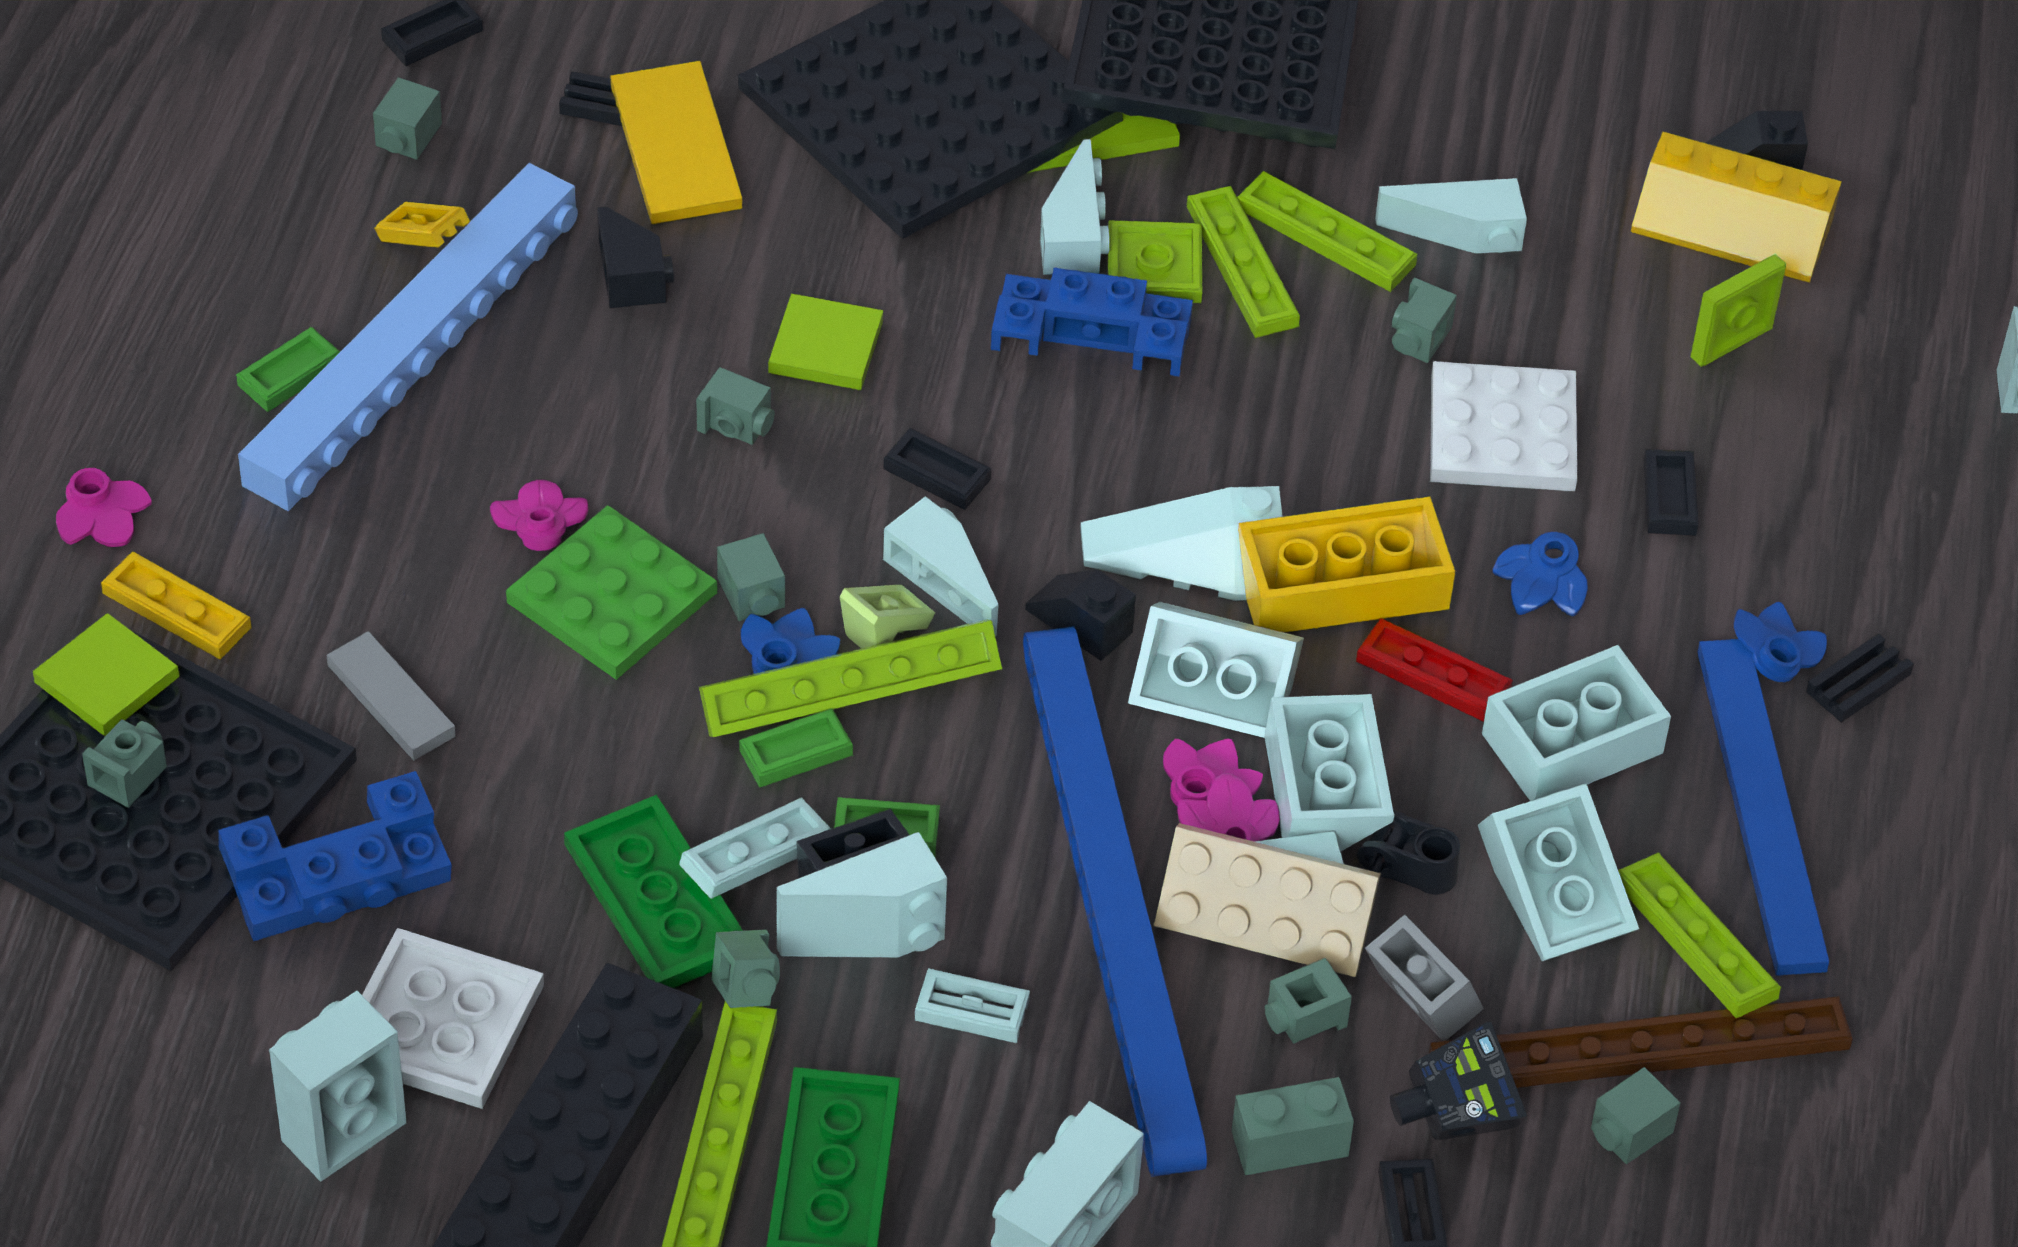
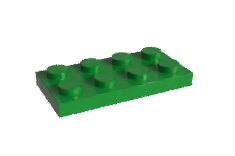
M657 795L564 832L565 847L646 978L675 988L712 972L716 932L743 931L721 895L710 899L679 865L682 853L691 848Z
M794 1067L766 1247H878L900 1091V1078Z

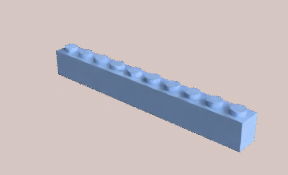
M528 163L238 454L242 486L288 512L302 497H308L314 491L318 481L332 467H337L342 463L348 450L362 436H368L375 428L377 421L391 407L397 406L403 400L407 390L420 377H425L431 372L435 362L447 349L455 347L461 341L464 332L478 318L481 319L488 314L493 303L506 289H512L519 281L521 274L534 261H539L543 258L553 241L562 232L566 233L572 228L578 215L575 186Z

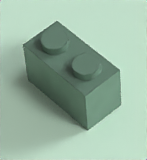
M1336 1077L1236 1095L1231 1132L1245 1175L1348 1157L1354 1120L1340 1078Z

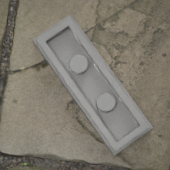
M369 631L327 654L328 667L413 761L456 737L455 725Z

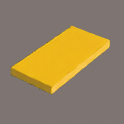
M695 61L611 75V89L620 113L621 123L651 224L742 209V195L701 62Z

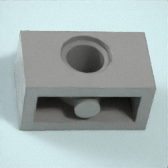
M1403 915L1365 947L1379 975L1442 1041L1448 1040L1484 1009L1471 982L1406 915Z

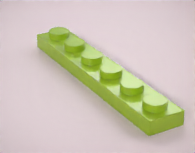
M987 619L699 687L709 736L717 737L819 713L831 708H840L1000 670L1002 666L992 620Z
M726 1001L724 1003L662 1247H721L777 1024V1009L759 1006L730 1008Z

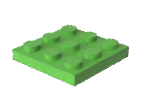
M607 505L506 590V598L509 605L617 680L717 594V580Z

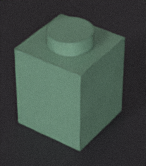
M398 77L373 113L376 146L392 153L418 159L442 124L440 91Z
M764 533L717 547V578L738 621L747 619L750 614L764 616L775 610L785 608V575Z
M1644 1067L1597 1099L1591 1130L1603 1148L1613 1151L1625 1164H1628L1674 1132L1681 1102Z

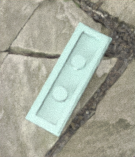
M801 797L683 852L679 865L712 899L797 859L798 840L830 830L831 828Z

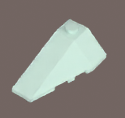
M1279 486L1229 487L1081 522L1084 566L1142 579L1147 575L1174 580L1173 587L1189 590L1192 584L1218 590V597L1234 601L1246 600L1238 525L1242 522L1283 517Z

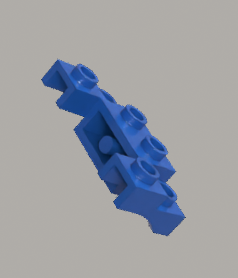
M1053 268L1051 280L1006 274L1002 295H999L992 326L991 350H1001L1004 336L1029 340V355L1038 356L1043 334V341L1133 353L1132 369L1142 370L1144 356L1171 360L1170 375L1179 377L1186 341L1189 335L1193 300L1147 294V280L1079 270Z
M416 771L367 785V804L375 821L286 848L281 847L268 815L218 830L219 849L234 884L244 920L253 941L315 922H332L342 917L345 913L368 906L372 908L381 907L390 903L394 898L451 881L452 864L435 828L434 811Z

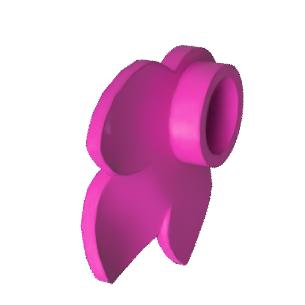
M84 468L73 474L66 487L67 502L56 513V525L62 540L70 545L91 535L96 542L107 547L125 546L130 542L134 534V522L131 513L146 509L152 504V500L143 486L131 480L112 481L100 469Z
M535 480L526 483L519 490L518 499L494 501L490 506L491 517L498 527L517 531V535L522 539L524 546L536 551L549 550L558 546L561 543L566 527L582 522L588 515L589 510L587 499H563L559 486L547 480Z
M1229 738L1209 744L1198 751L1186 742L1174 739L1167 747L1163 756V768L1172 780L1170 796L1176 806H1178L1180 799L1207 801L1208 791L1213 781L1223 773L1233 774L1243 780L1250 789L1252 796L1258 791L1263 780V774L1258 771L1238 769L1236 748L1232 739Z
M1223 773L1213 781L1208 791L1207 801L1180 799L1177 806L1178 819L1181 824L1253 842L1263 841L1273 836L1280 821L1279 809L1275 800L1260 799L1253 801L1251 791L1246 783L1230 773Z

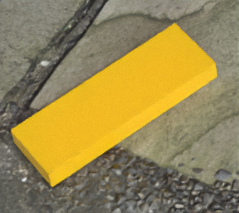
M133 551L101 582L104 595L220 660L252 628L250 616Z

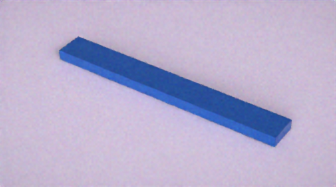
M1739 639L1700 641L1697 653L1775 974L1779 976L1827 972L1829 958L1756 667L1752 659V652Z

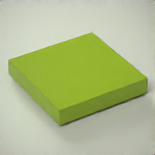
M1108 221V275L1147 280V294L1193 300V303L1202 302V223Z
M1773 254L1703 293L1691 352V358L1701 367L1706 366L1773 329L1786 269V263L1777 254Z
M791 293L768 362V373L862 390L883 324V310Z
M107 613L33 671L34 682L102 735L106 736L121 719L126 720L179 678V671L175 663Z

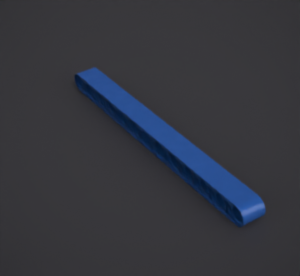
M1075 627L1027 632L1023 635V650L1028 678L1138 1129L1144 1133L1143 1149L1151 1177L1204 1170L1207 1166L1204 1134Z

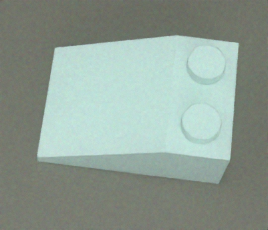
M1586 783L1492 813L1478 824L1493 870L1542 962L1639 929Z
M917 832L778 886L777 950L781 956L898 958L913 951H925L934 946L938 941L945 939L947 877L924 839Z

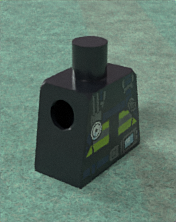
M1491 1021L1474 1028L1415 1061L1409 1069V1075L1414 1088L1390 1095V1105L1397 1123L1402 1126L1426 1118L1435 1140L1508 1130L1518 1127L1527 1117Z

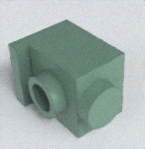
M1414 277L1410 283L1408 303L1402 301L1393 316L1392 328L1397 329L1392 337L1394 349L1404 355H1409L1428 363L1453 326L1457 295Z
M719 367L696 399L697 431L704 434L712 428L726 437L736 438L753 445L759 435L764 437L769 432L774 421L775 411L771 409V387Z
M121 719L94 749L88 747L82 753L87 785L128 808L167 767L162 736L155 727L144 721H140L134 726Z
M767 930L716 932L711 980L730 1008L770 1006L771 996L775 992L780 978V966L777 955L772 954L768 948L769 933Z
M1324 958L1271 980L1268 1004L1265 1005V1015L1271 1029L1276 1034L1285 1031L1294 1044L1335 1026L1338 1030L1346 1028L1348 1026L1352 996L1327 959Z

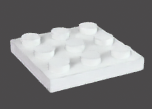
M1433 361L1431 374L1430 482L1575 491L1577 484L1576 371Z
M397 928L362 996L398 1031L403 1084L483 1109L544 987V975L535 970Z

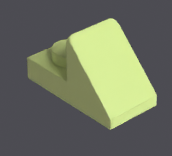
M903 585L844 588L840 595L845 633L861 649L893 642L898 632L927 629L935 615L931 608Z

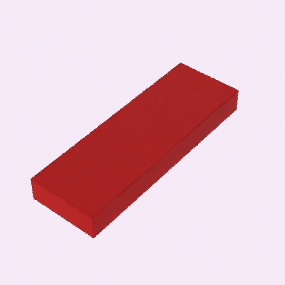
M1380 618L1357 651L1356 662L1483 722L1488 697L1511 688L1513 683L1512 679L1382 618Z

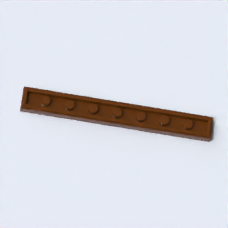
M1839 996L1767 1004L1739 1018H1735L1728 1009L1496 1035L1517 1088L1632 1075L1644 1067L1649 1072L1850 1050L1853 1040ZM1452 1040L1431 1042L1429 1053Z

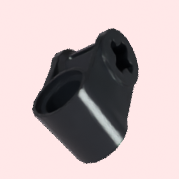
M1393 810V822L1374 832L1370 841H1366L1359 848L1357 858L1362 867L1369 871L1381 873L1380 877L1389 878L1433 895L1444 894L1456 885L1460 842L1454 832L1446 828L1436 827L1411 818L1400 811Z

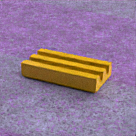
M404 202L380 221L374 229L381 242L438 248L444 243L442 236L452 237L457 233L455 226L464 227L470 220L462 207Z

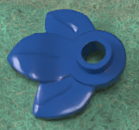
M1560 532L1544 533L1537 537L1532 544L1514 545L1506 549L1498 557L1493 568V574L1513 580L1511 583V598L1518 615L1538 609L1552 599L1564 613L1573 617L1581 610L1588 591L1586 576L1577 566L1579 559L1578 547L1571 537ZM1549 549H1558L1562 551L1563 555L1553 559L1548 557L1545 552Z
M1782 602L1770 605L1758 617L1742 609H1738L1735 614L1734 630L1738 639L1752 652L1755 667L1768 679L1776 682L1790 681L1801 668L1815 667L1823 659L1827 646L1826 634L1808 630L1797 632Z
M805 608L797 609L773 624L760 616L750 614L741 628V642L752 655V670L754 674L837 655L840 648L839 637L831 635L815 636L813 623Z

